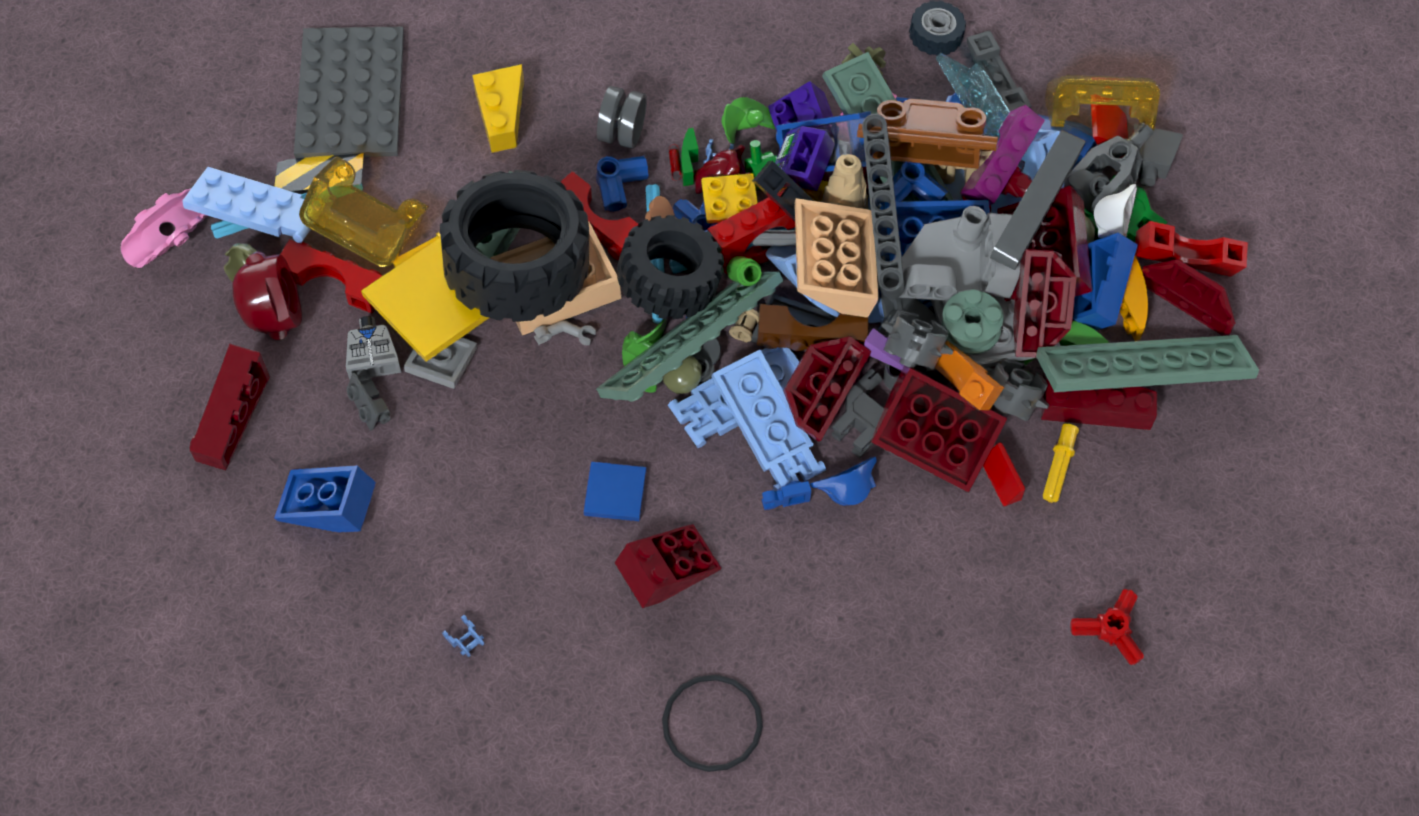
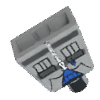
M372 316L360 318V329L348 332L346 370L349 379H351L352 373H355L357 377L366 375L370 378L401 373L398 357L387 326H376L375 318Z

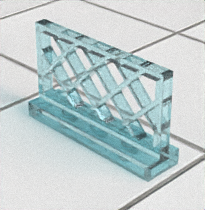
M940 53L936 60L964 107L982 110L986 115L984 133L989 136L998 137L999 141L1000 133L998 130L1010 111L984 68L978 63L968 68Z

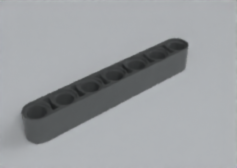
M871 114L864 119L862 129L878 281L884 297L896 299L903 294L905 283L889 135L885 118L879 114ZM872 127L882 128V130L876 134L869 132V130ZM875 152L884 153V156L879 159L871 157ZM878 177L887 178V181L883 184L874 183ZM882 202L890 204L885 210L877 208L878 204ZM886 227L893 229V232L887 236L879 233ZM887 253L896 255L895 259L890 262L882 260V257ZM890 279H896L899 282L893 288L886 287L885 283Z
M1064 130L1060 131L995 245L990 259L1016 270L1025 249L1029 247L1085 145V140Z

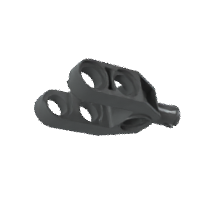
M1141 122L1128 139L1116 136L1092 148L1069 173L1070 175L1079 169H1086L1092 174L1095 172L1101 173L1108 165L1119 172L1108 185L1102 187L1103 191L1096 197L1090 209L1092 213H1094L1097 203L1102 198L1120 193L1130 185L1136 184L1143 160L1140 148L1154 134V131L1148 125L1145 126V123ZM1066 178L1064 187L1071 186Z

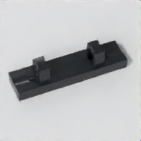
M768 161L752 180L794 221L796 198L814 201L773 161ZM787 187L781 196L777 194L782 188Z

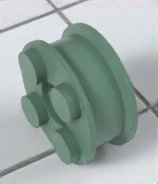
M975 289L966 290L955 294L947 301L943 309L941 326L948 331L947 341L963 353L980 354L990 350L998 342L1003 324V311L998 301L991 295ZM967 321H975L976 323L969 324Z

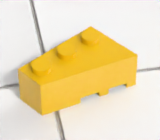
M522 64L472 75L475 94L491 153L516 148L524 87Z

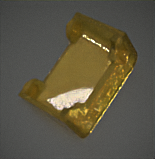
M1066 75L1054 78L1048 83L1045 103L1050 124L1055 127H1064L1066 118L1072 114L1079 116L1080 104L1130 106V118H1137L1140 123L1143 122L1145 126L1148 125L1154 130L1160 90L1157 83L1149 78Z
M336 156L314 176L299 211L300 220L308 228L381 267H388L397 259L424 218L429 206L412 198L404 200L398 210L352 186L356 176L354 167L349 162Z

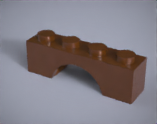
M760 304L757 346H764L768 349L779 347L802 351L807 350L813 344L848 336L864 346L865 339L868 336V317L840 313L828 325L811 327L801 324L794 319L787 306Z

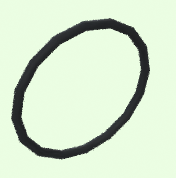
M717 674L698 676L680 685L668 699L662 717L664 738L672 753L689 767L707 772L728 770L745 761L757 747L763 728L761 708L751 691L735 679ZM716 680L731 684L747 695L755 709L757 728L752 744L742 756L727 764L707 766L691 761L677 750L669 734L668 717L673 702L683 690L698 682Z

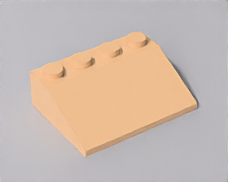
M796 198L797 291L841 314L868 317L878 301L877 265L871 210Z
M590 222L589 269L582 289L571 302L566 301L561 310L546 317L543 314L538 315L532 321L516 322L522 336L533 332L539 326H549L621 299L618 276ZM548 237L493 256L490 259L503 263H525L544 256L552 250L555 244Z

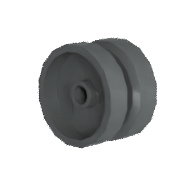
M609 86L605 92L597 123L598 141L612 144L618 137L620 146L634 149L644 125L647 107L646 94L632 91L626 97L623 88Z

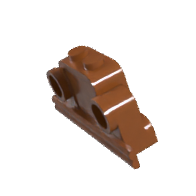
M908 99L903 103L896 100H888L882 102L877 108V114L883 116L887 123L891 160L979 169L981 150L996 151L998 137L984 136L986 115L978 108H965L959 103ZM859 123L857 137L863 138L862 124ZM872 127L869 130V132L876 134L879 133L882 130V128ZM875 152L873 154L875 159L884 156L883 152Z

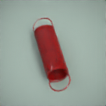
M679 149L669 150L671 174L673 176L674 171H679V175H681Z

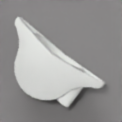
M1136 184L1130 185L1120 193L1108 195L1097 203L1094 209V218L1098 228V238H1104L1115 233L1127 236L1137 191Z

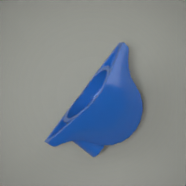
M876 456L834 476L809 484L812 488L824 491L839 505L859 504L866 499L870 489L876 487L871 474L877 462Z

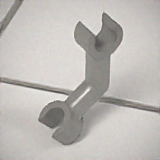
M564 320L548 327L545 325L539 326L534 330L536 334L534 338L538 345L549 341L552 336L561 332L578 337L583 345H590V339L584 337L583 334L590 333L591 335H596V330L592 326L579 327Z

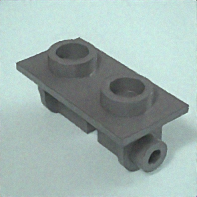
M352 373L347 386V395L357 406L362 422H366L370 431L374 429L376 422L380 421L381 424L389 422L391 412L383 399L372 400L379 397V392L372 379L366 375L357 377L355 373Z

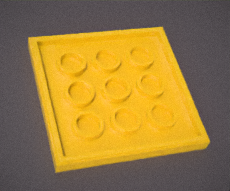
M441 237L361 290L363 297L425 362L489 319L480 315L479 309L473 308L470 310L456 298L455 290L449 289L444 277Z

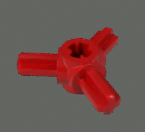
M1122 590L1114 607L1108 608L1105 614H1098L1097 618L1071 619V634L1074 636H1097L1099 640H1104L1110 646L1116 645L1130 665L1139 663L1144 658V655L1131 638L1132 630L1129 627L1131 622L1129 615L1138 596L1132 590ZM1109 624H1110L1111 626H1115V625H1116V626L1118 627V629H1117L1116 627L1110 628V627H1109Z

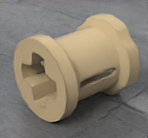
M754 309L745 311L738 316L739 320L729 330L732 337L746 343L752 340V331L755 324L758 323L759 313Z

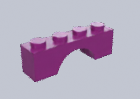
M1027 105L1010 111L998 130L1000 139L997 143L996 151H993L979 169H976L971 174L960 194L967 200H989V205L994 204L1045 120Z

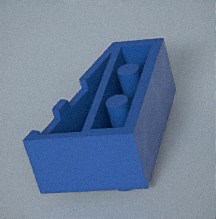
M1120 233L1088 243L1092 292L1074 297L1075 321L1085 324L1096 331L1116 324L1138 244Z

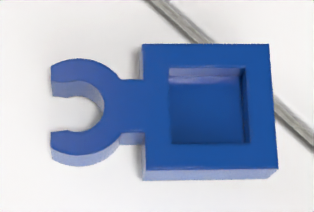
M792 481L782 486L779 491L763 492V499H761L764 510H770L780 505L786 507L810 502L811 488L809 481Z

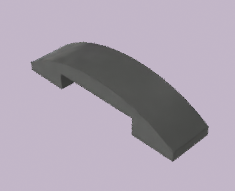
M991 31L967 37L968 47L976 69L999 109L1007 116L1010 111L1023 105H1027L1031 109L1032 106L1022 87H1016L999 56L1000 47Z

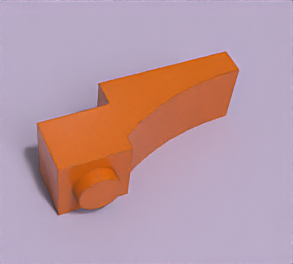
M946 341L945 344L953 350V354H941L942 356L939 357L935 368L959 390V394L977 409L990 410L1004 387L987 375L988 371L952 343Z

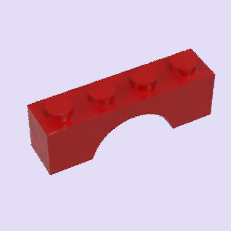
M572 171L561 183L565 185L566 190H572L583 204L584 212L588 215V222H590L598 240L608 248L609 254L614 259L619 260L625 238L628 237L633 227L638 226V223L630 217L620 220H607L594 214L589 207L592 200L591 186Z
M786 189L778 192L777 194L781 196ZM768 197L708 228L707 231L713 235V242H718L725 264L732 258L744 254L749 244L763 232L780 226L790 230L795 227V221Z
M1153 221L1148 222L1136 231L1135 243L1138 245L1135 256L1160 262L1178 259L1194 269L1230 277L1247 267L1248 242L1225 237L1213 240L1189 239L1177 234L1175 226Z
M289 239L280 255L286 259L296 284L302 286L311 279L324 276L338 279L345 285V294L349 305L371 314L374 312L375 308L363 297L361 290L381 278L383 275L374 269H364L351 260H341L328 251L321 252L313 249L305 242L297 243Z

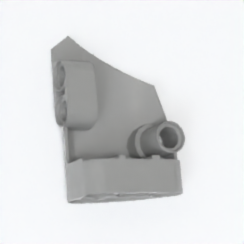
M969 206L965 208L961 217L924 224L919 234L902 256L905 289L899 298L948 300L959 292L972 289L985 292L996 298H1010L1019 279L1020 263L1016 270H1013L990 259V256L1012 215L987 213L986 215L983 209ZM890 279L886 281L885 286L893 288L899 282L896 279Z

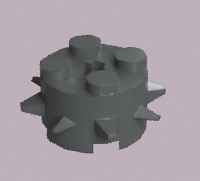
M900 312L895 321H893L894 323H882L881 326L889 332L884 351L900 357L899 362L907 367L915 368L916 364L927 369L934 370L939 357L942 356L941 354H953V350L945 344L948 331L933 320L929 324L918 320V314Z
M1003 359L1000 364H997L995 369L984 367L988 371L987 375L1004 387L993 404L992 410L1001 416L1011 414L1024 421H1028L1036 407L1045 409L1049 407V404L1042 397L1045 396L1048 384L1038 372L1032 375L1023 370L1025 364L1008 359Z

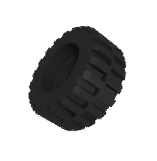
M661 215L655 216L650 221L646 219L638 223V226L633 227L628 237L625 238L617 265L618 283L623 287L622 291L625 296L632 298L631 303L637 308L642 307L644 312L649 315L654 313L659 315L658 318L667 319V316L673 317V319H682L683 315L691 317L696 315L697 311H703L715 296L724 270L722 250L717 241L713 242V235L709 231L705 232L700 224L690 223L689 219L684 217L677 219L675 215H667L666 218H661ZM658 258L674 260L682 264L690 274L686 276L668 275L658 270L651 263V260Z

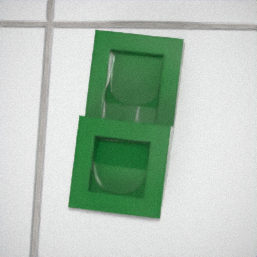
M688 128L682 145L681 173L683 186L693 185V168L691 163L698 162V145L694 128Z

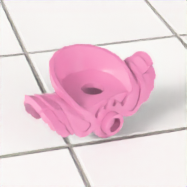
M191 188L179 194H163L156 200L155 206L141 211L134 218L136 223L121 243L122 256L129 265L142 268L150 261L166 253L170 247L174 245L177 247L181 246L188 240V233L194 231L197 224L208 217V215L183 207L182 200ZM162 223H172L175 226V231L170 236L161 234L159 227Z

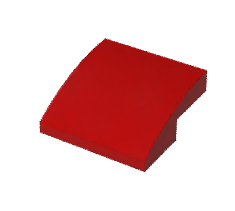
M1090 94L1092 132L1096 143L1100 145L1116 136L1128 139L1127 116L1123 110L1114 102L1099 94Z

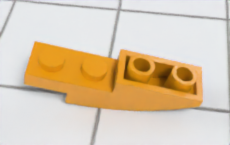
M1134 256L1119 312L1124 319L1123 326L1128 334H1132L1134 340L1138 341L1141 339L1146 325L1148 298L1145 279L1138 260Z

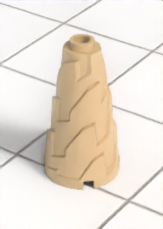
M850 154L841 155L837 159L833 174L830 176L828 186L825 187L820 202L869 210L866 182L860 159Z

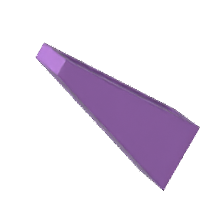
M873 328L865 339L864 344L867 349L872 351L869 356L902 371L905 365L899 362L900 357L884 351L887 338Z

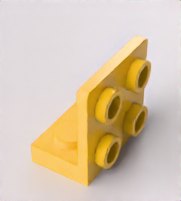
M753 173L701 179L707 223H720L757 204L755 183L752 181L754 179Z

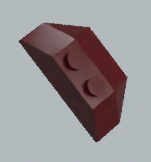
M1025 249L1021 259L1013 316L1016 357L1037 358L1038 347L1055 346L1071 330L1077 276L1053 250Z
M1178 259L1147 265L1141 269L1148 290L1220 335L1230 336L1236 322L1227 290Z
M850 336L813 344L807 348L783 390L798 428L820 442L872 351Z

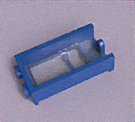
M871 111L776 125V140L781 149L786 133L793 129L805 126L824 130L835 144L825 172L834 171L837 159L841 155L848 154L855 155L860 159L862 167H866L864 138L857 137L859 123L863 124L864 119L871 115Z

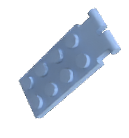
M210 167L206 168L182 200L185 209L277 237L281 233L292 236L297 243H302L313 227L312 223L317 221L326 208L325 202L321 200L314 203L302 199L301 194Z
M777 347L775 349L765 348L761 350L781 388L784 390L799 364L798 359L790 348ZM712 378L693 389L691 396L681 402L674 399L668 404V407L680 424L691 422L684 429L697 448L706 444L705 439L718 432L722 436L738 426Z
M761 350L711 375L764 472L769 470L776 482L773 485L774 491L781 490V487L789 482L799 481L795 475L797 473L801 475L804 481H807L826 471L824 463L822 461L817 462L809 449L813 446V443L808 434L796 426L783 389Z

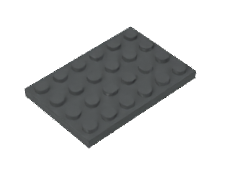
M403 27L303 28L294 144L295 158L364 153L363 157L398 156L404 45Z

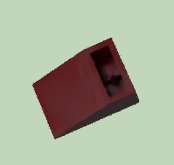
M694 524L627 543L614 562L642 608L661 603L722 569Z

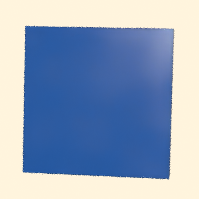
M591 462L584 516L640 521L646 467Z

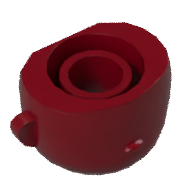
M259 251L252 253L246 259V264L240 267L233 279L232 289L236 310L244 324L250 329L259 333H268L275 340L284 339L289 330L300 326L302 321L301 304L293 274L284 256L280 254L265 256L264 253Z

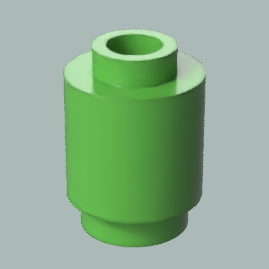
M736 256L729 261L727 274L734 282L744 286H752L761 278V267L752 259Z

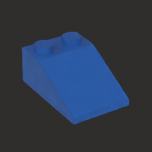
M359 466L290 470L274 519L279 522L333 532H360L376 482Z

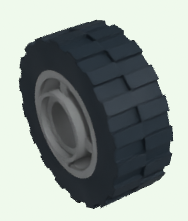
M944 1L923 3L915 9V13L912 15L909 37L913 41L912 44L918 47V50L921 52L924 51L929 55L933 54L936 56L948 55L950 52H955L957 47H960L962 44L966 20H964V15L960 12V9L952 6L950 3H945Z

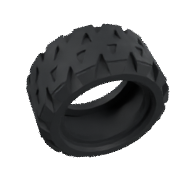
M514 170L511 173L498 171L483 175L482 180L477 182L470 181L457 191V200L450 199L442 213L440 237L444 277L449 289L455 290L456 298L470 310L477 308L480 310V315L498 321L503 318H510L512 322L532 321L538 315L543 314L546 317L561 310L566 301L571 302L582 289L589 269L588 215L584 212L583 204L572 190H566L565 185L560 181L547 175L541 177L533 171ZM510 228H524L539 232L555 244L552 250L544 256L533 261L516 264L492 260L476 249V246L490 234Z

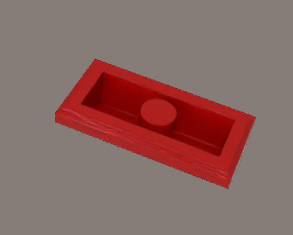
M998 443L991 449L983 467L1002 505L1007 506L1021 501L1026 488L1004 445Z

